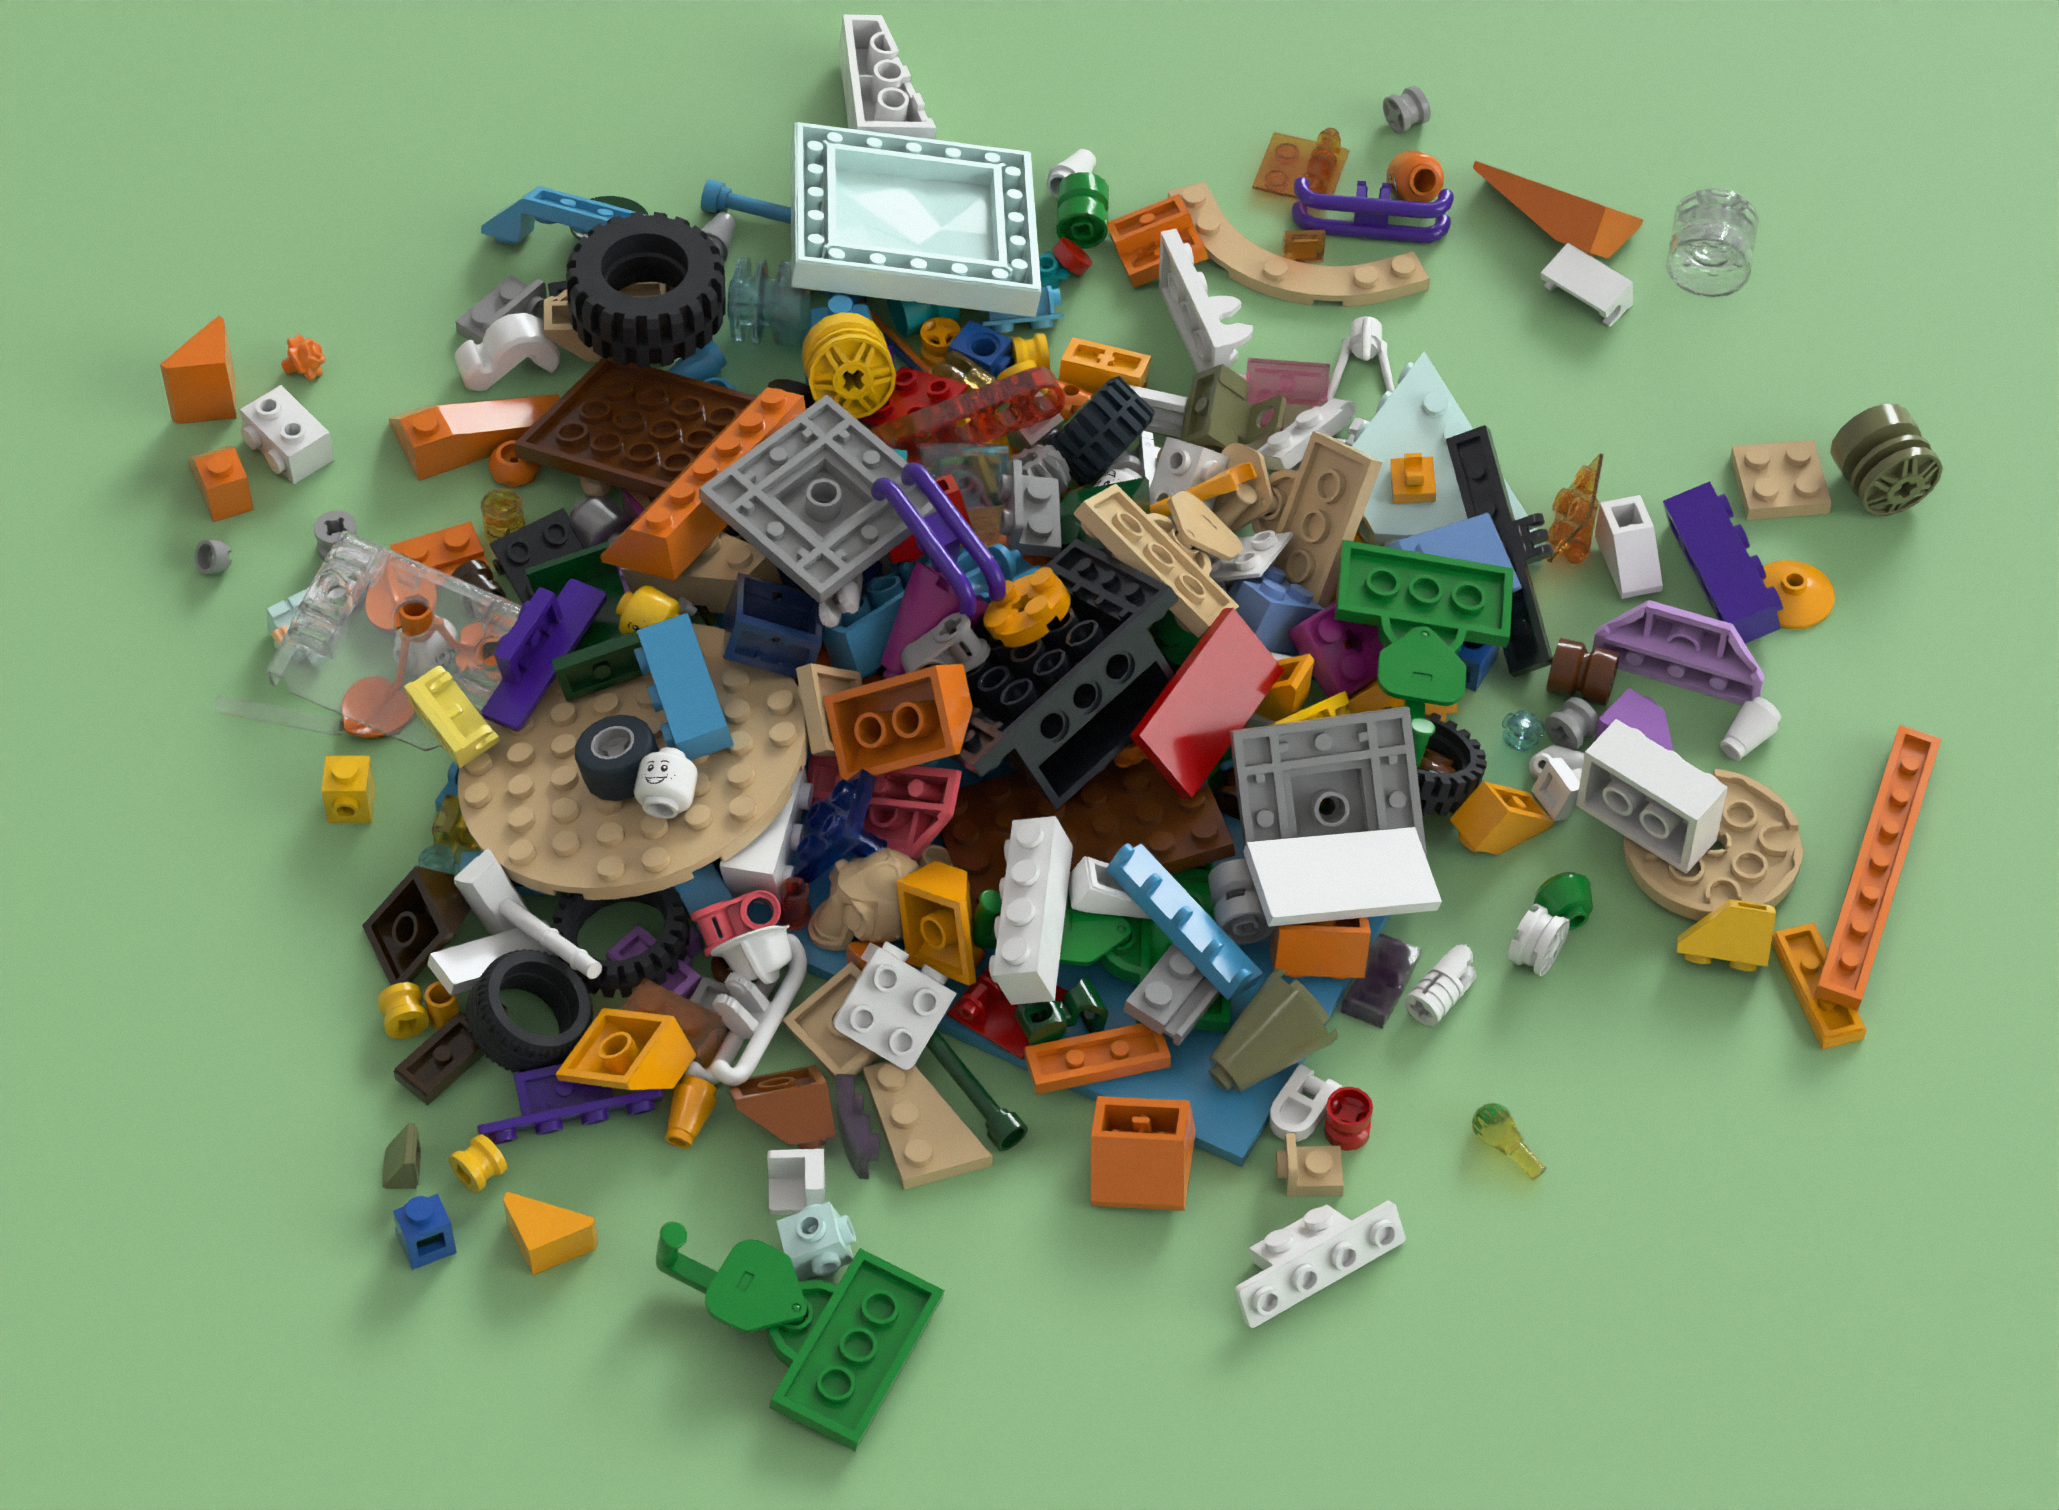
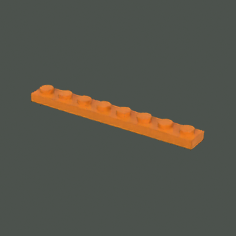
M1899 725L1817 983L1814 993L1815 997L1856 1011L1859 1009L1941 738Z

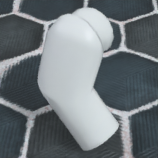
M1552 745L1531 758L1529 770L1533 777L1538 779L1547 760L1560 757L1563 758L1571 770L1576 768L1582 769L1585 753Z

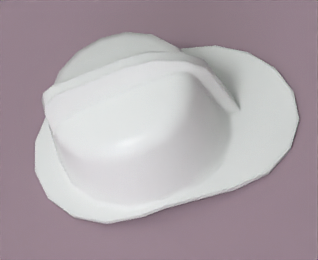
M790 925L768 926L742 934L712 949L710 954L716 957H723L733 972L738 973L747 980L760 979L765 984H772L780 978L779 969L788 964L792 959V951L787 934V928Z

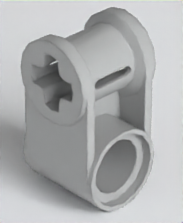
M957 612L945 617L932 630L916 641L909 643L901 654V664L906 673L920 670L928 664H932L930 667L935 665L963 664L965 673L979 667L987 659L990 653V645L983 638L976 636L970 628L971 622L968 616ZM969 651L972 653L971 656L967 655Z

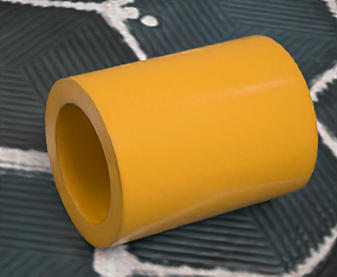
M440 981L434 982L427 987L424 996L430 1024L433 1028L439 1030L460 1011L457 994L450 996Z

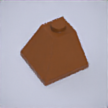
M817 1065L749 1077L745 1083L738 1086L726 1085L727 1092L737 1110L789 1145L798 1144L799 1149H812L825 1145V1139L836 1137L827 1081Z

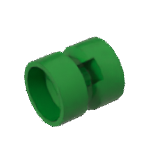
M1077 172L1066 176L1058 185L1057 236L1059 239L1064 237L1073 241L1082 249L1098 246L1108 235L1109 186L1103 178L1089 172Z

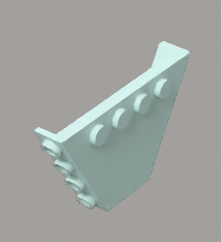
M1425 351L1415 364L1409 362L1404 367L1398 379L1399 385L1393 393L1387 391L1382 396L1376 408L1377 414L1371 422L1365 420L1358 428L1354 437L1355 443L1352 445L1353 448L1383 462L1358 527V532L1367 544L1386 547L1397 540L1467 519L1446 439L1473 428ZM1406 453H1422V457H1433L1436 501L1393 504L1390 459L1404 458ZM1504 478L1515 520L1528 516ZM1545 542L1534 545V548L1545 545ZM1542 560L1529 564L1528 566L1542 565Z

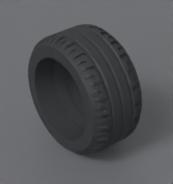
M522 949L505 953L489 964L468 996L466 1021L469 1033L472 1035V1040L476 1042L475 1045L480 1048V1051L486 1055L485 1057L492 1060L491 1062H495L499 1067H504L507 1071L511 1070L512 1073L563 1064L592 1024L593 1004L591 1003L590 992L586 989V984L583 983V979L578 976L579 974L569 967L566 962L561 961L560 958H556L552 954L548 955L547 952L542 953L539 950ZM519 989L530 992L542 999L550 1007L557 1019L559 1034L541 1036L520 1028L508 1017L503 1009L499 991Z

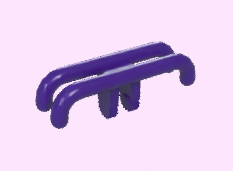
M1303 176L1298 177L1294 182L1295 196L1299 201L1292 206L1293 220L1301 229L1310 233L1432 243L1443 238L1448 233L1451 225L1450 217L1445 214L1450 210L1454 200L1453 192L1449 189L1441 190L1436 201L1424 203L1390 200L1391 183H1382L1378 199L1367 198L1368 187L1366 186V181H1357L1356 197L1316 193L1310 189L1309 180ZM1307 206L1318 210L1354 213V221L1315 218L1308 214ZM1389 216L1422 219L1436 218L1435 224L1429 227L1388 224Z
M916 462L907 463L901 472L902 483L907 486L916 483L935 508L936 512L922 518L894 481L886 477L878 478L874 481L871 488L872 497L877 501L887 499L916 538V546L921 552H926L932 561L931 566L936 572L942 573L954 589L959 602L960 614H966L969 618L975 614L977 609L976 596L972 585L956 563L960 544H962L984 574L989 587V598L993 602H1001L1005 598L1006 582L999 564L924 466Z

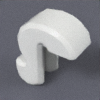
M527 313L507 314L497 319L486 330L482 343L475 344L473 340L464 342L455 352L454 359L465 387L472 391H485L526 357L531 358L535 364L552 374L560 364V351L555 342L544 336V321L541 318Z

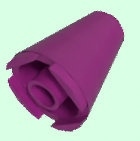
M919 561L912 568L880 663L886 667L883 673L886 678L906 674L901 664V654L909 643L916 641L932 630L945 617L959 612V602L955 591L944 575ZM977 596L976 612L972 617H969L972 630L983 620L984 613L989 607V604ZM932 664L925 665L921 669L928 668Z

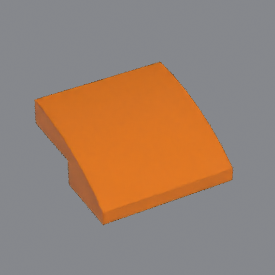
M1180 194L1108 222V233L1133 288L1159 278L1160 238L1162 231L1177 229L1183 244L1189 243L1192 249L1194 264L1208 259L1205 246L1194 227L1190 213Z

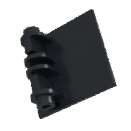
M564 507L489 543L497 558L492 561L496 572L500 576L506 574L522 604L531 600L534 596L525 569L585 549L571 529L570 518Z

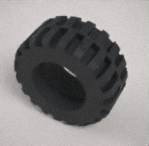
M643 212L631 213V217L622 219L619 215L610 218L607 221V225L602 226L598 224L588 232V238L583 236L575 245L574 252L568 258L566 285L572 328L578 333V338L588 348L593 346V352L604 359L610 356L616 364L627 366L628 363H635L638 368H650V364L661 363V367L672 365L677 358L681 357L684 361L696 353L697 347L702 350L713 340V335L719 332L723 324V316L726 314L724 262L720 256V250L715 242L708 238V234L696 225L691 228L690 223L683 218L676 216L675 219L667 218L666 213L654 212L653 216L643 215ZM641 282H657L674 288L667 293L653 297H633L618 292L624 287Z

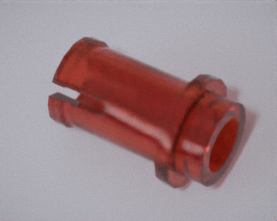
M790 877L784 880L780 887L781 914L778 922L782 926L789 924L788 930L803 928L809 923L812 916L811 906L808 903L809 884L806 882L802 890L803 879L800 877Z

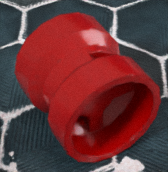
M1342 1087L1335 1090L1328 1097L1324 1134L1330 1145L1340 1146L1341 1150L1351 1151L1364 1146L1369 1140L1373 1104L1366 1092L1355 1087Z

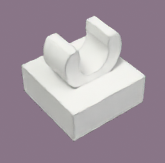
M1562 757L1547 760L1531 789L1554 822L1569 818L1577 802L1582 773L1581 768L1571 770Z

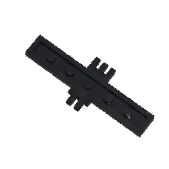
M1486 425L1447 438L1446 442L1467 519L1485 513L1490 514L1522 586V589L1512 593L1510 639L1507 647H1502L1509 673L1513 677H1517L1549 666L1553 661L1528 565L1549 558L1554 553L1552 546L1549 544L1534 548V545L1549 539L1547 529H1538L1530 532L1531 529L1540 527L1545 523L1542 513L1532 514L1515 520L1491 431Z

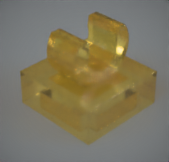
M446 794L433 824L432 835L436 855L453 859L459 844L468 848H478V845L471 837L464 822L458 796Z

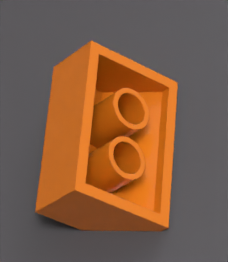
M935 665L823 696L842 784L960 754L973 709L964 665Z

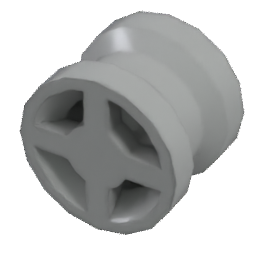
M1410 86L1404 89L1400 96L1393 94L1385 97L1383 100V112L1386 121L1394 132L1398 134L1408 131L1414 123L1422 125L1430 119L1431 111L1428 100L1417 86Z
M338 510L324 513L314 524L317 550L320 557L327 563L336 564L360 543L357 536L356 521L347 512Z
M1571 697L1562 705L1561 712H1554L1545 720L1544 726L1547 735L1555 745L1576 751L1583 745L1584 738H1590L1596 733L1599 717L1595 710L1583 699Z

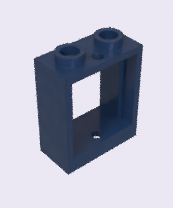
M738 572L725 612L723 658L798 679L796 668L810 663L815 664L822 645V622L819 617V603L806 591ZM774 592H780L782 594V597L774 598L772 594Z

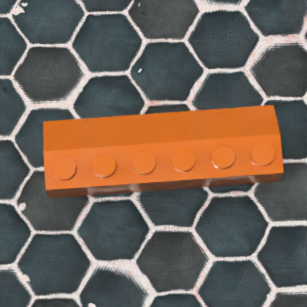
M767 387L736 415L600 555L602 562L675 581L728 525L699 499V488L805 411L804 396L786 392L782 389Z

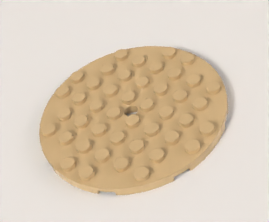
M692 623L734 746L691 760L698 772L693 802L686 811L678 813L676 817L663 819L647 814L635 797L621 801L600 799L590 793L575 760V745L581 733L591 724L605 717L620 714L636 716L646 722L654 735L659 750L667 747L660 728V724L668 722L664 710L655 712L647 690L648 686L655 684L651 672L570 701H566L556 677L519 732L484 719L499 736L500 742L462 768H459L458 798L467 829L482 853L487 848L493 853L508 878L532 890L553 896L558 891L583 894L585 900L620 899L664 890L687 882L694 878L693 871L708 865L718 858L724 863L747 847L766 830L792 796L790 788L798 772L804 770L809 749L803 704L799 699L797 685L793 678L724 659V629Z

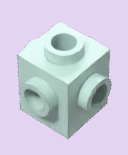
M830 1201L823 1204L808 1205L799 1213L776 1221L784 1253L791 1258L796 1275L801 1281L817 1275L826 1276L833 1274L840 1267L852 1262L853 1254L850 1244L856 1242L853 1226L847 1215L840 1217Z

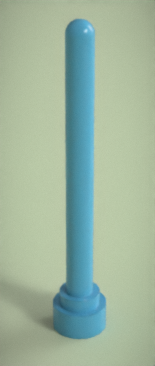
M708 179L701 196V210L718 214L720 211L727 212L728 209L791 224V207L734 194L731 188L726 187L725 183Z

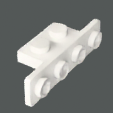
M1389 1200L1385 1201L1352 1221L1326 1204L1308 1211L1303 1218L1283 1229L1269 1233L1264 1240L1251 1246L1249 1250L1253 1263L1263 1271L1235 1287V1293L1245 1324L1251 1328L1257 1327L1404 1243L1406 1237L1396 1204Z

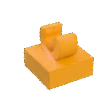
M1406 453L1404 458L1390 459L1393 504L1436 501L1433 457H1422V453Z

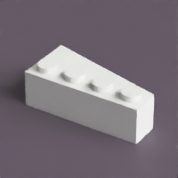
M843 14L838 50L848 129L934 140L936 126L932 118H928L924 111L925 103L920 93L915 92L910 82L911 74L907 66H903L898 57L899 50L882 15Z

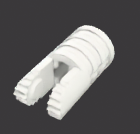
M863 573L819 604V617L822 625L829 628L835 627L840 623L842 613L850 612V614H854L858 611Z
M1467 944L1456 945L1448 951V954L1405 997L1406 1009L1413 1018L1423 1025L1430 1027L1437 1025L1476 979V970H1474V967H1471L1473 954L1470 947H1467Z

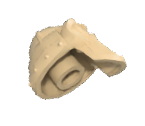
M883 848L867 857L854 858L849 862L845 859L835 861V867L829 874L831 881L830 896L815 910L809 921V939L819 948L831 951L846 950V946L851 943L854 935L860 941L893 942L904 939L896 881L920 869V866L908 855L897 850H891L890 848Z

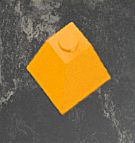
M934 861L897 880L896 885L905 952L909 954L907 961L920 968H923L925 964L947 978L969 986L976 983L973 917L967 871Z
M603 1008L555 1075L559 1081L626 1090L673 1089L696 1057V1053L674 1016Z

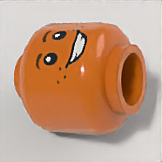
M1416 150L1405 151L1398 154L1390 162L1386 173V182L1391 183V192L1396 198L1403 201L1427 203L1434 200L1441 191L1444 184V172L1441 164L1433 156Z

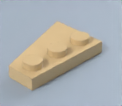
M885 1061L863 1067V1079L903 1190L993 1166V1156L915 1065L909 1070H904L890 1061Z

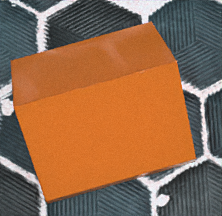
M217 316L160 364L171 418L177 424L237 418L236 384L225 321L220 316Z

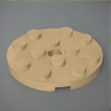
M1714 769L1713 774H1711L1728 787L1717 841L1724 846L1725 850L1709 849L1687 874L1623 835V854L1634 881L1657 904L1683 918L1699 921L1729 899L1776 906L1791 891L1799 875L1803 847L1798 832L1799 823L1784 800L1770 788L1736 772Z

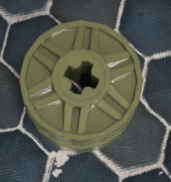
M1881 404L1868 408L1850 419L1840 428L1832 440L1830 453L1833 461L1844 478L1850 482L1853 492L1859 497L1864 509L1874 516H1889L1907 510L1932 492L1941 478L1943 467L1940 459L1932 451L1928 441L1922 438L1919 427L1907 409L1898 404Z

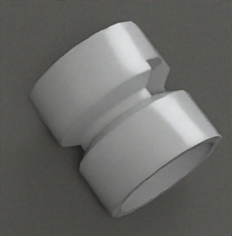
M1246 859L1230 860L1219 864L1211 870L1208 875L1211 901L1215 906L1213 908L1215 922L1237 945L1255 943L1269 936L1275 926L1268 927Z

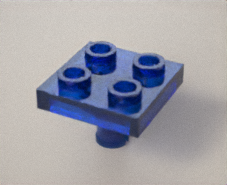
M860 769L850 779L839 781L831 795L825 800H817L810 807L805 818V823L808 824L806 835L800 841L795 852V856L799 859L793 877L809 885L848 852L862 858L887 848L888 843L886 840L880 839L862 828L877 777L864 769Z

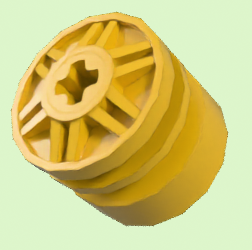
M840 312L824 317L811 327L803 341L801 360L813 399L817 402L825 395H828L856 419L872 415L884 406L894 391L896 371L884 335L876 324L860 314Z

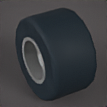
M620 714L605 717L591 724L581 733L575 745V760L590 793L603 800L621 801L635 797L634 788L639 765L646 755L659 752V748L646 722L636 716Z

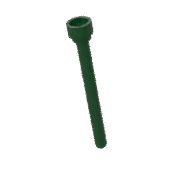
M935 1029L926 1046L986 1119L987 1137L999 1151H1006L1017 1145L1025 1137L1028 1131L1027 1125L1016 1112H1009L1008 1109H1001Z

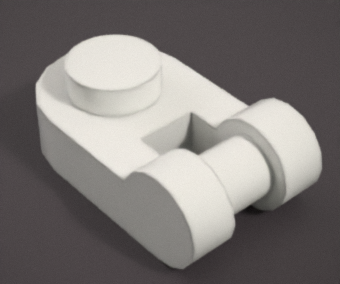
M1300 1064L1272 1103L1269 1117L1271 1130L1282 1140H1285V1135L1289 1133H1295L1296 1142L1307 1139L1326 1114L1328 1097L1335 1090L1342 1088V1085L1331 1079L1325 1082L1314 1076V1070ZM1307 1092L1315 1098L1312 1100L1303 1094Z

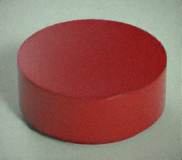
M1062 237L1052 249L1053 255L1058 262L1076 275H1083L1092 265V260L1087 253L1067 238Z

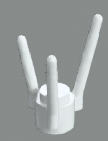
M1359 317L1351 323L1349 337L1342 340V351L1330 380L1324 403H1327L1334 397L1351 353L1364 361H1368L1377 355L1386 391L1392 393L1394 391L1393 378L1387 356V343L1382 340V325L1375 318Z

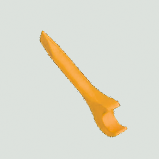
M1245 462L1226 469L1214 477L1184 491L1204 501L1239 489L1238 484L1255 479L1257 475L1252 463ZM1172 496L1150 505V514L1157 513L1166 517L1171 515L1167 501Z

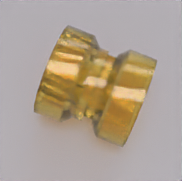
M499 488L488 492L483 497L481 513L484 519V535L489 543L526 526L525 518L523 517V500L520 494L511 489Z

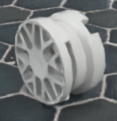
M1534 904L1532 909L1536 910V912L1528 910L1517 928L1519 930L1516 940L1513 939L1511 941L1507 958L1517 965L1525 963L1529 966H1534V973L1543 976L1550 969L1561 951L1569 930L1570 921L1565 917H1553L1548 914L1547 908Z

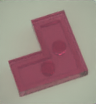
M1248 358L1246 381L1249 384L1247 402L1254 405L1277 395H1282L1286 398V403L1323 406L1327 403L1330 364ZM1270 409L1264 414L1260 427H1264L1270 422L1274 409ZM1283 416V422H1282V427H1281L1280 431H1283L1284 416Z

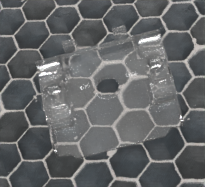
M342 531L335 540L296 610L289 629L266 671L272 686H276L281 677L287 680L291 694L423 751H429L443 746L409 704L404 686L441 665L446 672L450 673L453 680L483 717L481 712L483 707L503 679L498 665H487L484 661L495 654L498 641L503 635L508 634L514 626L522 606L355 534ZM341 588L347 590L339 598L327 596L334 589ZM416 602L428 607L432 612L433 620L426 632L416 636H409L397 630L394 618L402 606Z

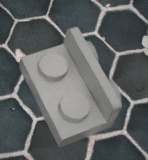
M510 275L455 321L457 333L468 340H473L475 344H480L483 342L486 330L497 319L507 314L527 313L541 318L544 314V300L547 299L545 282L536 279L528 286Z
M1012 460L1008 474H1002L999 480L998 498L1005 501V509H1002L1000 516V535H1006L1007 548L1010 551L1017 549L1023 555L1055 558L1062 548L1058 479L1022 475V461Z

